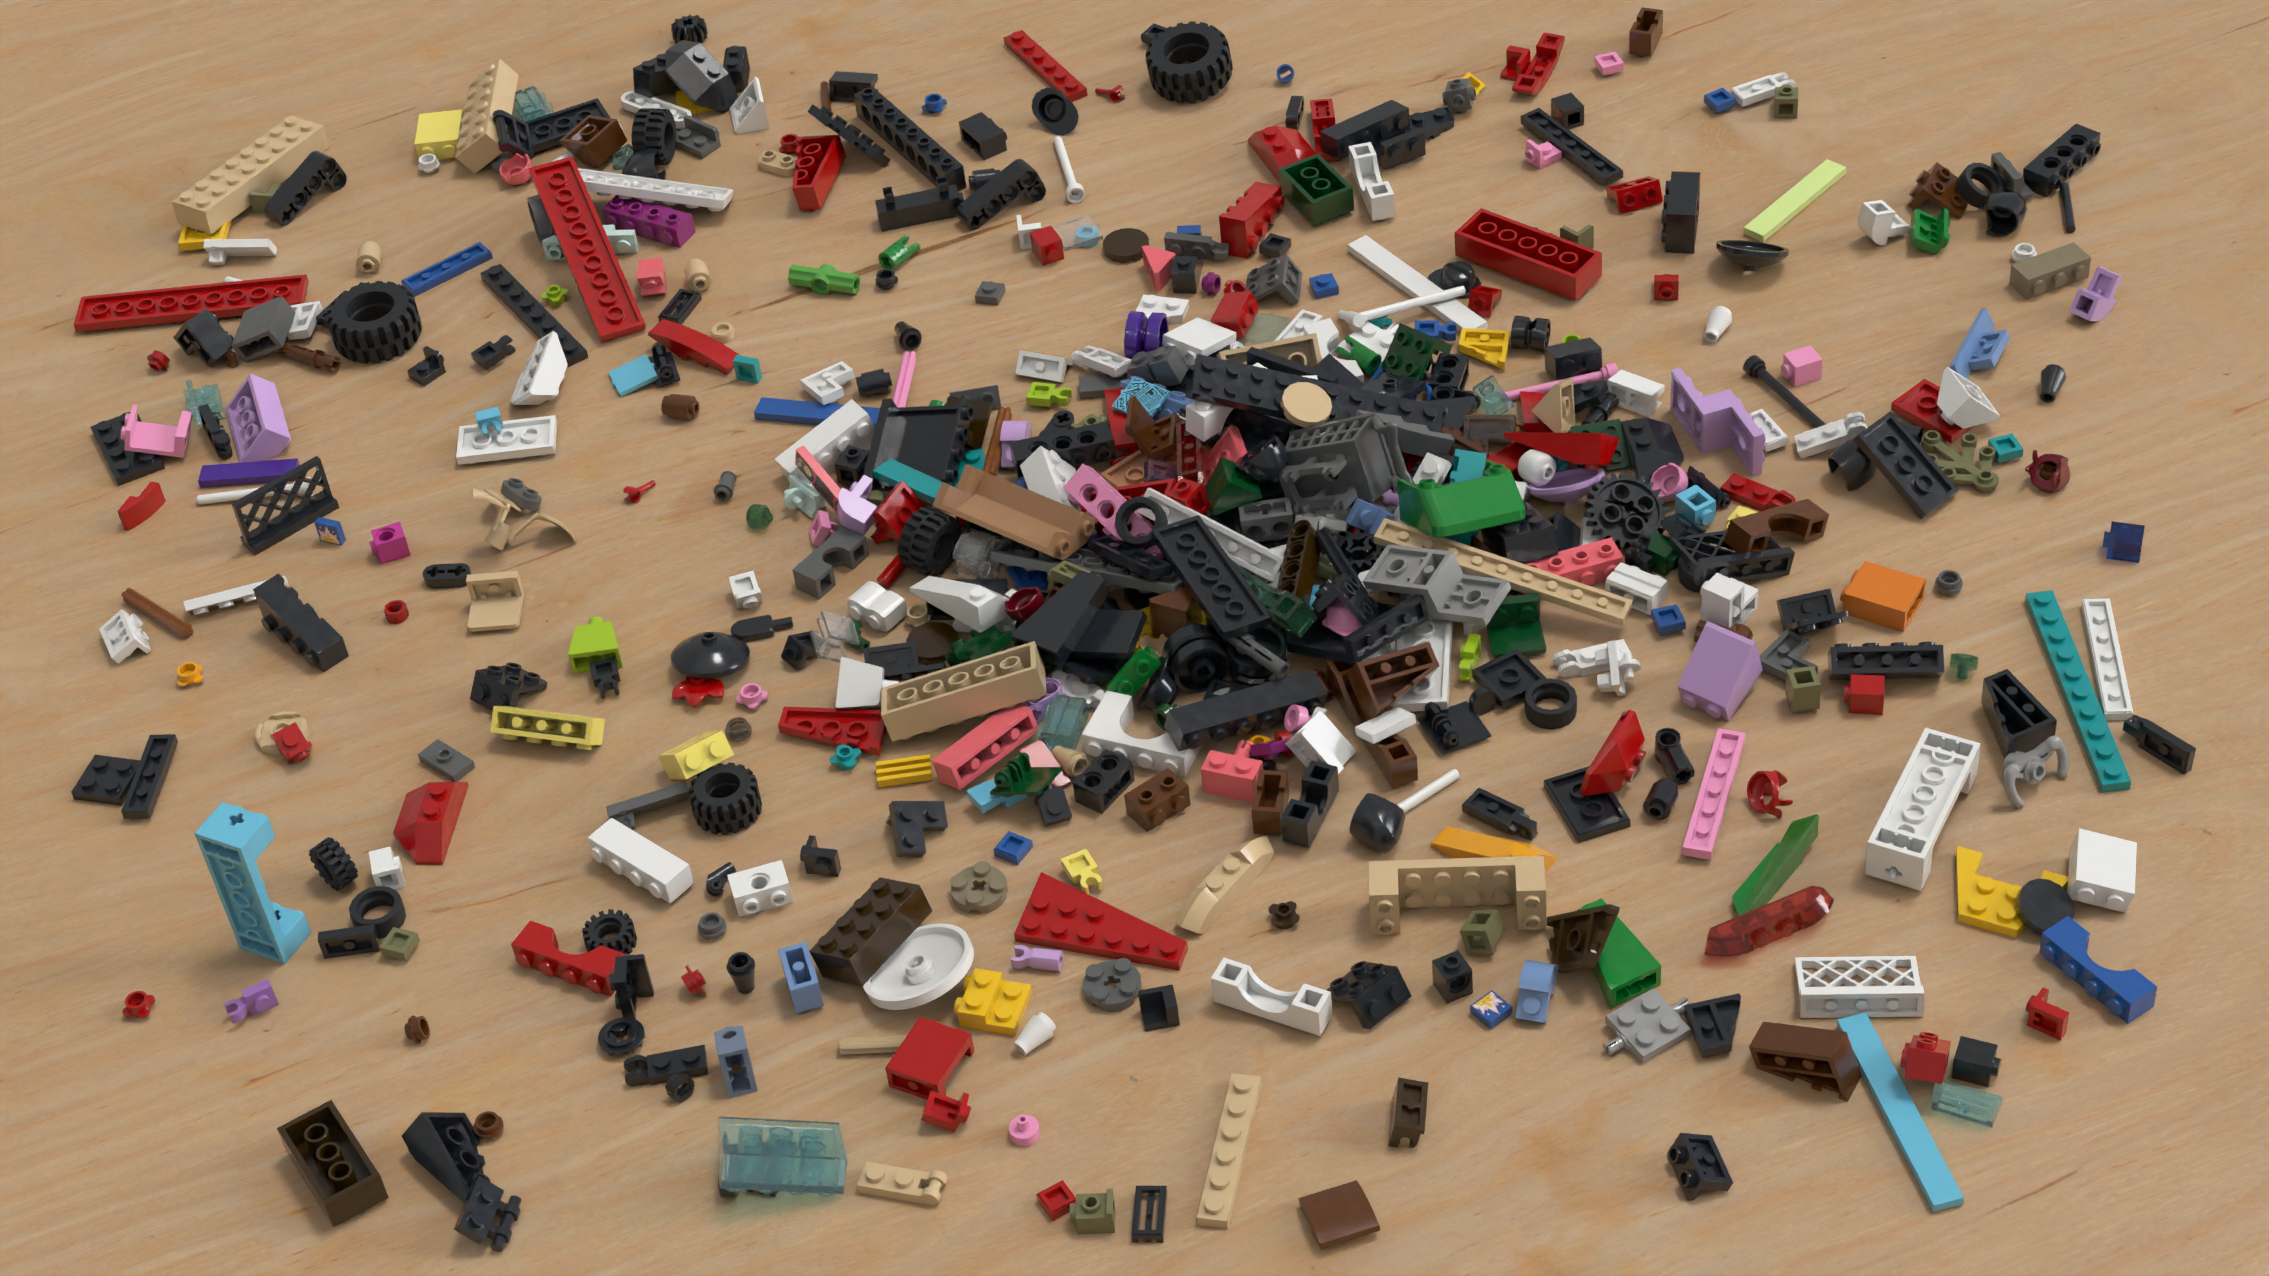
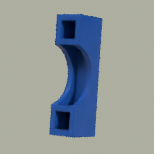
M2069 916L2042 932L2039 953L2048 962H2052L2062 970L2069 979L2074 980L2083 987L2091 997L2104 1004L2112 1014L2120 1017L2128 1024L2154 1007L2157 986L2136 969L2116 971L2096 964L2087 954L2090 933Z

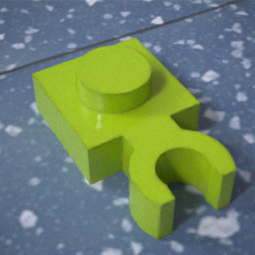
M1032 382L1026 396L1027 405L1051 407L1052 403H1057L1059 406H1068V398L1072 397L1071 388L1061 387L1056 389V384Z
M1470 633L1466 644L1462 643L1460 659L1462 660L1459 664V670H1461L1459 680L1470 682L1472 670L1477 667L1481 656V637L1478 634Z

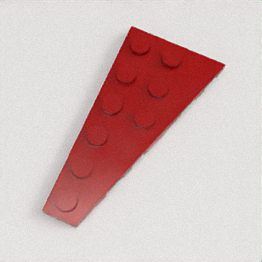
M1042 872L1014 933L1015 942L1117 960L1126 958L1134 963L1179 971L1188 951L1187 941Z

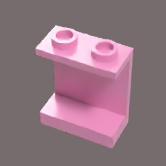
M133 405L131 413H126L125 426H122L121 440L125 441L124 450L184 458L191 433L192 412L182 411L178 426L137 421L138 405Z

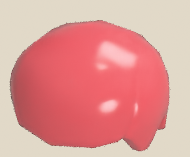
M516 153L513 158H509L501 164L499 173L504 182L510 185H522L531 178L529 168L533 166L527 154L523 157Z

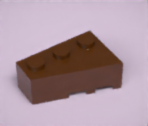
M1430 642L1357 662L1347 676L1366 721L1381 715L1428 680L1439 667V663Z

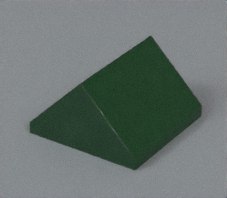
M1223 457L1220 458L1205 486L1213 516L1262 498L1259 485L1244 477L1236 468V462Z

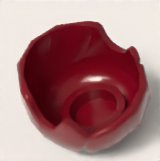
M1037 587L1019 589L1012 594L1008 601H1005L1006 609L1004 611L1012 620L1024 623L1044 604L1043 595Z

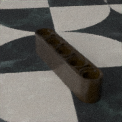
M1308 520L1296 522L1289 532L1272 610L1273 617L1281 627L1286 626L1308 612L1321 552V546L1315 535L1316 530Z

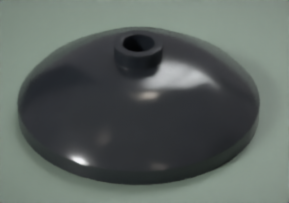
M1720 240L1716 242L1717 250L1731 262L1743 265L1742 269L1746 271H1757V267L1771 266L1784 260L1789 255V249L1769 243L1744 240Z
M703 632L691 636L680 642L671 653L673 668L681 674L696 678L726 676L739 671L750 660V650L746 643L735 636L721 632Z

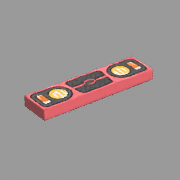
M801 446L797 448L795 465L837 514L838 498L841 489L806 447Z

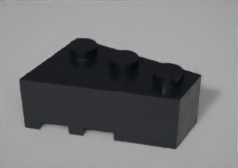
M2008 669L1984 678L1981 703L2004 759L2008 754L2015 753L2016 751L2027 753L2034 750L2048 737L2055 735L2057 719Z

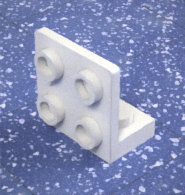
M1322 711L1317 712L1285 743L1306 768H1308L1311 760L1337 766L1338 774L1344 769L1343 765L1356 753V749Z

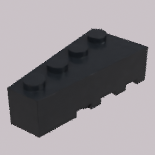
M279 573L254 588L253 591L263 616L261 622L268 632H274L283 644H289L297 655L301 654L304 656L310 666H316L324 673L349 657L343 637L323 617L319 619L314 608L309 603L303 604L298 597V592L293 587L287 589L284 584V578Z

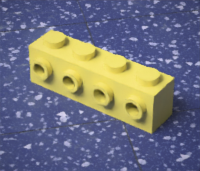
M493 706L490 732L502 734V739L518 740V736L527 737L526 742L543 743V739L551 740V745L567 747L569 742L576 743V748L592 750V745H602L605 719L509 706Z

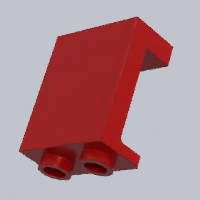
M919 1017L885 1067L889 1087L923 1099L927 1098L930 1090L947 1096L944 1084L964 1055L971 1057L975 1052L972 1035L963 1029H955L938 1021Z

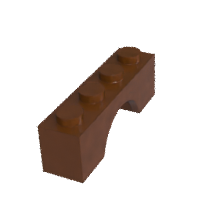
M1805 499L1730 520L1725 543L1738 553L1766 550L1769 537L1788 536L1803 542L1820 538L1824 535L1829 514L1811 500Z

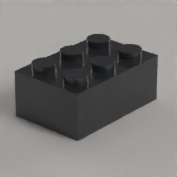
M1672 171L1671 180L1666 181L1661 220L1663 224L1661 243H1666L1665 253L1694 254L1700 202V172Z
M1523 502L1525 505V519L1481 529L1483 543L1496 555L1522 564L1559 554L1554 524L1526 502Z

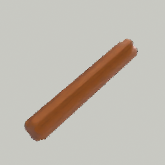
M127 588L126 591L122 592L121 596L124 602L182 638H188L189 635L193 634L192 625L134 589Z

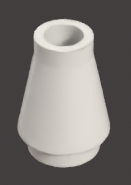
M1716 306L1710 310L1704 338L1707 341L1716 342L1719 336L1732 323V313L1728 308Z
M1042 1012L1032 1015L1019 1037L1013 1042V1045L1021 1054L1026 1056L1031 1050L1054 1036L1053 1032L1057 1029L1056 1025Z

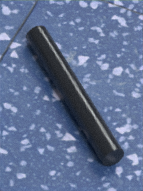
M2063 182L2059 188L2065 228L2068 233H2073L2076 227L2070 188L2068 183Z

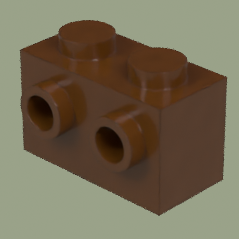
M1169 768L1124 795L1126 814L1146 832L1161 825L1165 820L1191 805L1189 785Z

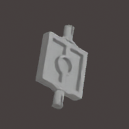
M1653 988L1606 1015L1605 1023L1614 1032L1616 1038L1603 1044L1605 1053L1611 1056L1618 1050L1625 1048L1633 1053L1643 1064L1690 1036L1691 1028L1680 1018V1015L1684 1013V1005L1691 1004V1002L1685 997L1676 1004L1670 1005Z

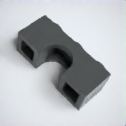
M844 526L839 528L793 569L796 589L820 600L836 585L834 567L844 566L853 570L869 556L866 536Z

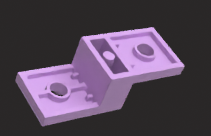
M1681 368L1671 370L1670 409L1700 452L1704 454L1731 446L1752 476L1762 474V462L1765 461L1763 453V443L1766 441L1765 433L1762 428L1756 425L1752 414L1747 413L1740 398H1736L1730 389L1703 397L1702 393L1694 387L1692 379L1686 376Z

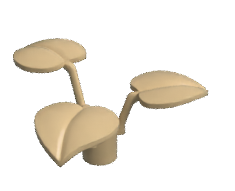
M473 488L471 492L472 499L489 501L497 509L494 524L484 541L501 551L509 539L513 541L520 532L535 520L550 522L563 528L572 538L573 542H576V537L568 526L540 512L534 514L511 533L512 527L504 523L508 512H510V507L519 512H522V509L497 492L489 489L482 491Z

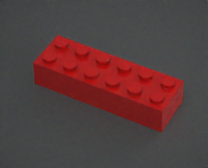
M1482 208L1454 232L1455 256L1577 301L1602 276L1601 252Z

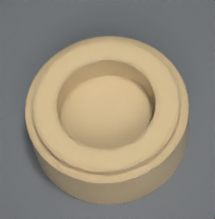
M727 322L717 323L710 330L711 337L722 344L732 341L735 337L733 325Z

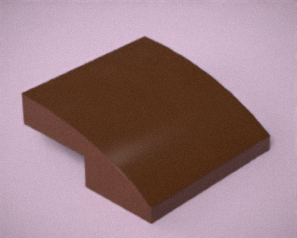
M1357 1180L1298 1198L1300 1209L1310 1223L1311 1233L1321 1249L1380 1231L1374 1211Z

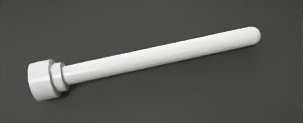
M1056 136L1053 141L1068 184L1065 191L1067 199L1071 203H1079L1085 198L1084 189L1081 184L1076 182L1062 138Z
M303 482L298 493L305 494L310 483ZM294 483L286 484L284 489L291 491ZM258 488L198 495L196 502L199 505L235 501ZM271 491L265 497L273 496L275 492Z

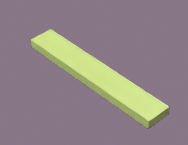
M1826 159L1744 227V234L1761 242L1766 241L1846 174L1847 167Z

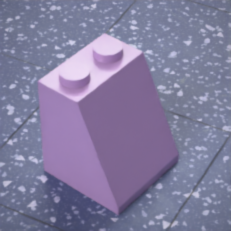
M1707 621L1678 684L1682 702L1691 708L1698 707L1705 710L1713 718H1723L1729 721L1763 670L1756 642Z

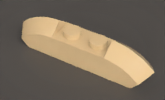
M1262 836L1235 847L1190 894L1175 922L1181 928L1203 934L1271 862L1274 850L1268 837Z

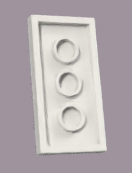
M556 415L503 421V424H500L501 433L498 434L496 427L492 426L487 429L488 437L484 436L478 424L459 426L456 454L458 465L555 454Z

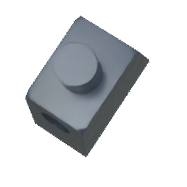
M729 1026L723 1030L716 1031L714 1038L728 1098L758 1091L743 1026ZM741 1064L743 1071L733 1073L732 1066Z

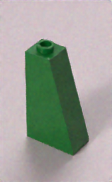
M1601 898L1592 903L1585 904L1582 908L1578 910L1588 909L1607 904ZM1617 916L1596 967L1593 968L1610 1009L1661 985L1660 963Z

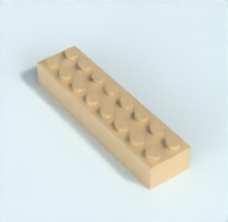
M295 116L285 118L276 127L271 128L269 132L256 139L251 145L242 149L237 155L227 160L219 168L213 170L205 178L196 182L194 186L174 199L172 204L178 224L207 232L208 234L216 232L225 222H229L252 205L249 198L251 192L267 193L273 183H282L289 178L311 152L319 151L323 153L327 150L329 146L324 126Z

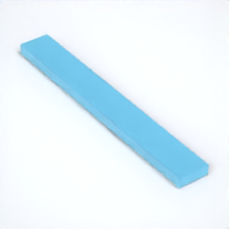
M1866 1012L1837 1019V1028L1839 1031L1847 1032L1860 1072L1932 1211L1936 1212L1963 1205L1964 1197Z

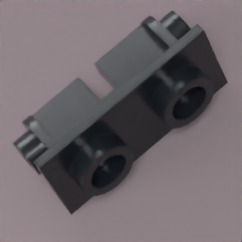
M655 343L652 347L653 356L648 357V359L656 367L654 370L659 378L655 380L657 387L681 381L672 352H667L663 344Z
M1689 466L1686 473L1688 477L1687 489L1694 485L1699 486L1716 500V512L1718 507H1728L1731 503L1730 495L1722 492L1705 478V474Z

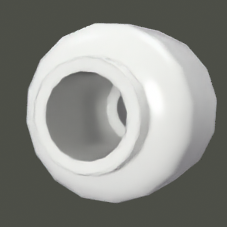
M1531 449L1520 457L1518 472L1522 479L1534 485L1543 486L1554 477L1556 462L1552 456L1537 449Z

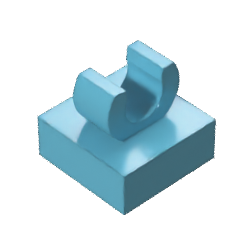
M499 407L474 412L478 427L482 429L485 437H488L487 429L492 426L496 427L498 434L501 433L500 424H503Z

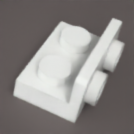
M122 609L99 628L111 658L118 664L130 656L137 647L147 654L151 651L148 643L149 637L141 627L143 625L142 621L135 614L129 615Z

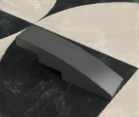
M1357 410L1355 416L1372 412ZM1377 413V416L1382 419L1384 425H1387L1390 421L1397 423L1398 444L1401 452L1425 457L1427 452L1440 456L1448 454L1455 441L1451 434L1429 431L1426 425L1404 422L1401 416ZM1384 434L1388 446V435Z

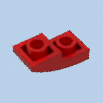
M150 482L139 497L129 496L117 511L124 530L129 531L140 525L166 502L158 482Z

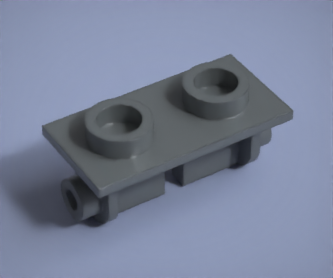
M998 385L949 392L950 396L960 398L965 396L966 399L991 403L993 405L992 410L1001 408Z

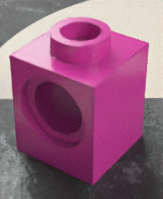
M400 522L371 530L374 540L369 541L373 556L379 555L381 564L411 555Z

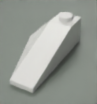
M928 576L910 587V592L980 633L1008 616L1004 611L1006 609L1004 603L1009 599L980 585Z

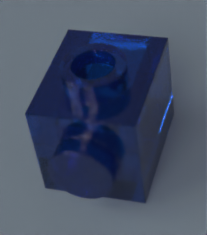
M2112 521L2110 532H2104L2102 547L2108 548L2106 559L2139 563L2145 525Z

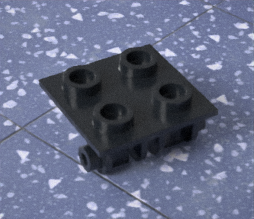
M1467 701L1450 706L1444 710H1441L1437 703L1429 702L1424 707L1425 716L1417 718L1441 755L1491 737L1490 732Z

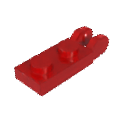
M1735 473L1720 487L1722 492L1730 495L1731 500L1758 511L1796 502L1794 496L1787 493V491L1775 490Z

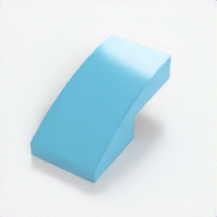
M994 779L966 790L967 798L982 813L1001 803L1008 808L1027 797L1026 795H1013L1010 797L990 795V791L996 787Z

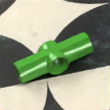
M792 264L788 276L789 284L812 288L814 292L820 295H826L829 291L857 295L861 282L860 275L839 272L828 264H823L820 268Z

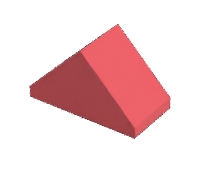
M1147 245L1142 246L1144 267L1156 292L1161 291L1172 278L1171 268L1175 253Z

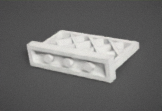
M1916 956L1795 957L1800 1018H1845L1865 1012L1868 1017H1923L1924 988L1920 983ZM1837 967H1844L1848 969V971L1842 974L1834 969ZM1875 967L1879 970L1875 973H1871L1865 970V968ZM1910 967V969L1905 973H1902L1895 968ZM1802 968H1815L1818 971L1811 974ZM1857 974L1865 980L1858 983L1851 978ZM1888 974L1895 978V980L1889 983L1883 980L1882 977ZM1828 975L1835 980L1828 984L1821 980V978Z

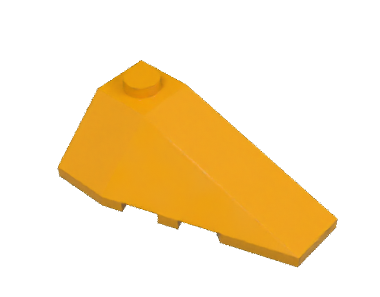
M1447 826L1431 842L1432 848L1452 858L1544 856L1545 873L1557 861V856L1533 844Z

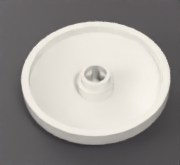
M940 923L918 927L863 985V988L870 1001L883 1009L903 1010L926 1004L948 992L966 975L974 959V947L967 933L958 926Z

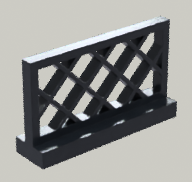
M318 456L231 503L242 533L240 537L242 544L255 556L314 523L318 517H324L340 508L338 501L332 496L321 459ZM316 467L313 478H306L308 470ZM292 479L296 480L291 491L284 489L287 482ZM303 482L310 483L305 494L298 493ZM316 485L322 486L323 490L312 496ZM275 492L270 503L263 501L267 493ZM281 494L288 495L284 506L276 505ZM295 497L302 499L299 504L290 508ZM249 503L253 504L248 515L242 514V507ZM260 506L267 507L262 518L255 517ZM274 509L281 511L278 516L269 520ZM252 522H258V527L249 532L248 530Z
M1728 530L1671 537L1669 540L1671 548L1695 573L1693 582L1698 587H1701L1705 581H1709L1716 573L1738 581L1789 575L1795 552L1790 547L1781 548L1771 537H1769L1766 550L1738 553L1725 543ZM1721 547H1724V548H1727V549H1730V550H1734L1735 552H1732V551L1723 549V548H1721ZM1698 550H1702V551L1711 553L1712 555L1707 554V553L1700 552V551H1698Z

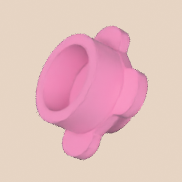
M749 683L741 688L740 695L736 697L737 703H743L749 709H755L762 700L768 698L767 691H762L760 685Z

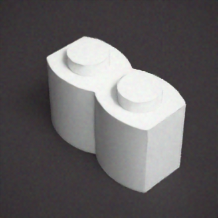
M867 581L847 599L850 615L856 620L860 619L863 622H868L876 630L888 632L907 614V605L904 598L893 591H886L882 586L872 581Z

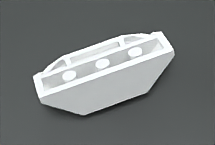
M552 331L536 342L534 352L529 356L511 397L510 403L512 405H540L547 400H553L558 395V388L565 378L564 373L568 364L556 332Z

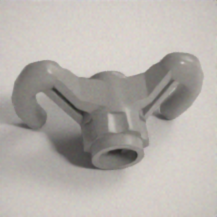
M2059 736L2048 737L2042 744L2027 753L2016 751L2006 756L2003 763L2005 793L2009 801L2017 809H2021L2024 806V801L2016 791L2015 780L2029 784L2039 783L2046 773L2045 762L2055 751L2058 761L2057 775L2059 778L2067 777L2069 766L2068 753L2064 742Z

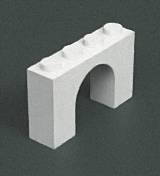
M1106 691L1082 733L1084 754L1098 757L1107 749L1131 760L1133 765L1157 771L1169 768L1176 775L1186 777L1202 745L1195 749L1178 751L1168 732L1152 739L1130 737L1125 731L1134 717L1132 696Z

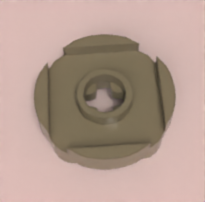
M979 861L974 866L962 870L950 880L953 903L963 912L970 913V910H979L980 914L989 913L999 908L1006 899L1005 894L1008 891L1006 877L999 869L991 867L988 862ZM978 887H984V891L973 890Z

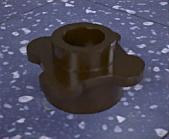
M1288 901L1287 903L1270 905L1269 913L1273 916L1271 919L1272 925L1279 929H1289L1298 923L1300 916L1295 911L1297 909L1296 903Z

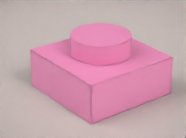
M1615 51L1594 56V64L1602 75H1611L1624 70V63Z

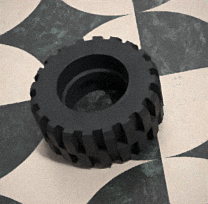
M1191 21L1188 24H1183L1182 22L1178 23L1175 27L1170 26L1165 29V32L1158 33L1146 50V64L1151 85L1156 90V93L1172 102L1176 100L1177 103L1184 104V102L1196 103L1197 100L1204 101L1208 99V96L1218 94L1219 89H1223L1232 76L1233 64L1228 41L1220 30L1212 25L1208 26L1207 23L1200 22V24H1197L1195 21ZM1198 60L1194 63L1181 65L1182 63L1187 61Z
M366 282L361 286L351 287L349 291L341 293L339 298H335L327 312V323L336 350L343 357L353 362L359 361L360 363L367 364L368 362L380 363L382 360H392L394 356L404 354L406 349L410 350L414 342H417L422 331L421 319L413 294L402 285H396L394 282Z

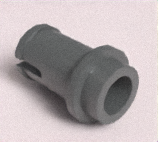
M724 471L721 474L720 481L713 491L717 500L724 502L732 498L733 486L737 480L733 472Z

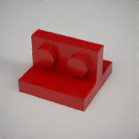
M904 481L895 485L872 514L878 521L875 525L877 529L871 535L876 544L891 537L898 544L902 528H904L908 518L915 511H918L919 508L926 507Z

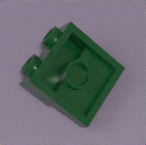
M995 625L981 633L972 629L969 631L970 636L964 640L961 637L949 645V651L943 655L950 667L988 656L1013 641L1011 637L1012 632L1009 630L1001 633Z

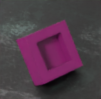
M1289 739L1250 745L1252 756L1263 755L1264 760L1280 758L1279 752L1290 750L1285 744Z

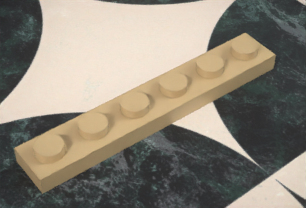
M1231 1073L1197 1214V1225L1224 1229L1229 1227L1262 1086L1261 1076Z

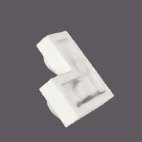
M841 361L800 381L805 391L825 405L828 403L832 404L837 399L845 396L841 385L855 378L853 369Z

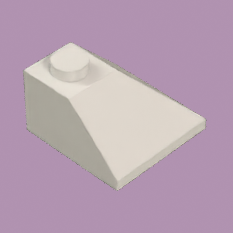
M1949 367L1944 369L1937 405L1943 411L1941 416L1950 425L1955 423L1964 429L1995 421L2001 417L1976 384Z

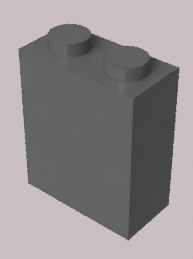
M282 296L244 311L231 346L245 362L283 348L296 312Z

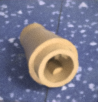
M1060 745L1055 746L1051 751L1059 765L1063 767L1065 773L1070 777H1076L1089 766V760L1083 752L1064 748Z

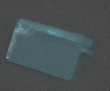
M1944 1079L1942 1084H1935L1931 1110L1992 1128L2003 1098Z

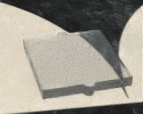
M1090 215L1053 226L1062 239L1065 251L1103 240V235L1099 231V225L1095 224Z

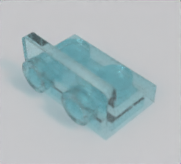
M191 380L186 381L187 389L183 390L187 402L186 406L188 412H192V417H195L197 426L202 425L199 406L208 404L210 410L217 413L219 420L226 418L218 383L194 389Z

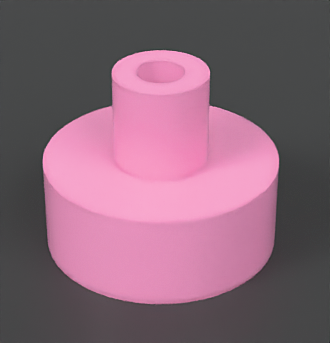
M1293 704L1285 714V728L1289 732L1297 733L1312 717L1309 716L1306 707Z
M1024 1114L1014 1118L1009 1124L1012 1142L1018 1146L1034 1144L1040 1137L1037 1119Z

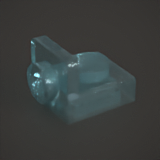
M1493 375L1472 389L1480 396L1481 405L1490 416L1499 417L1514 407L1511 399L1502 390Z

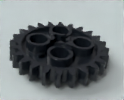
M1621 471L1618 478L1614 473H1611L1608 479L1603 476L1599 483H1594L1592 490L1586 496L1588 499L1584 503V507L1587 508L1584 517L1590 518L1586 526H1594L1591 535L1600 534L1599 541L1612 537L1621 552L1623 547L1627 549L1630 547L1632 540L1638 542L1640 533L1649 536L1656 531L1663 534L1665 529L1660 525L1666 517L1664 515L1667 514L1669 508L1663 507L1666 498H1658L1661 489L1653 491L1651 488L1654 482L1652 481L1646 485L1644 483L1645 476L1636 480L1634 472H1632L1629 478H1626L1624 471ZM1615 493L1621 494L1624 499L1618 498ZM1639 505H1644L1648 510H1642ZM1605 514L1611 515L1614 520L1608 519ZM1628 526H1634L1638 531H1632Z

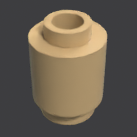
M366 241L359 247L356 266L361 272L371 274L379 269L381 259L379 245L373 241Z
M692 259L686 264L684 272L689 288L696 292L706 290L711 284L707 265L699 259Z

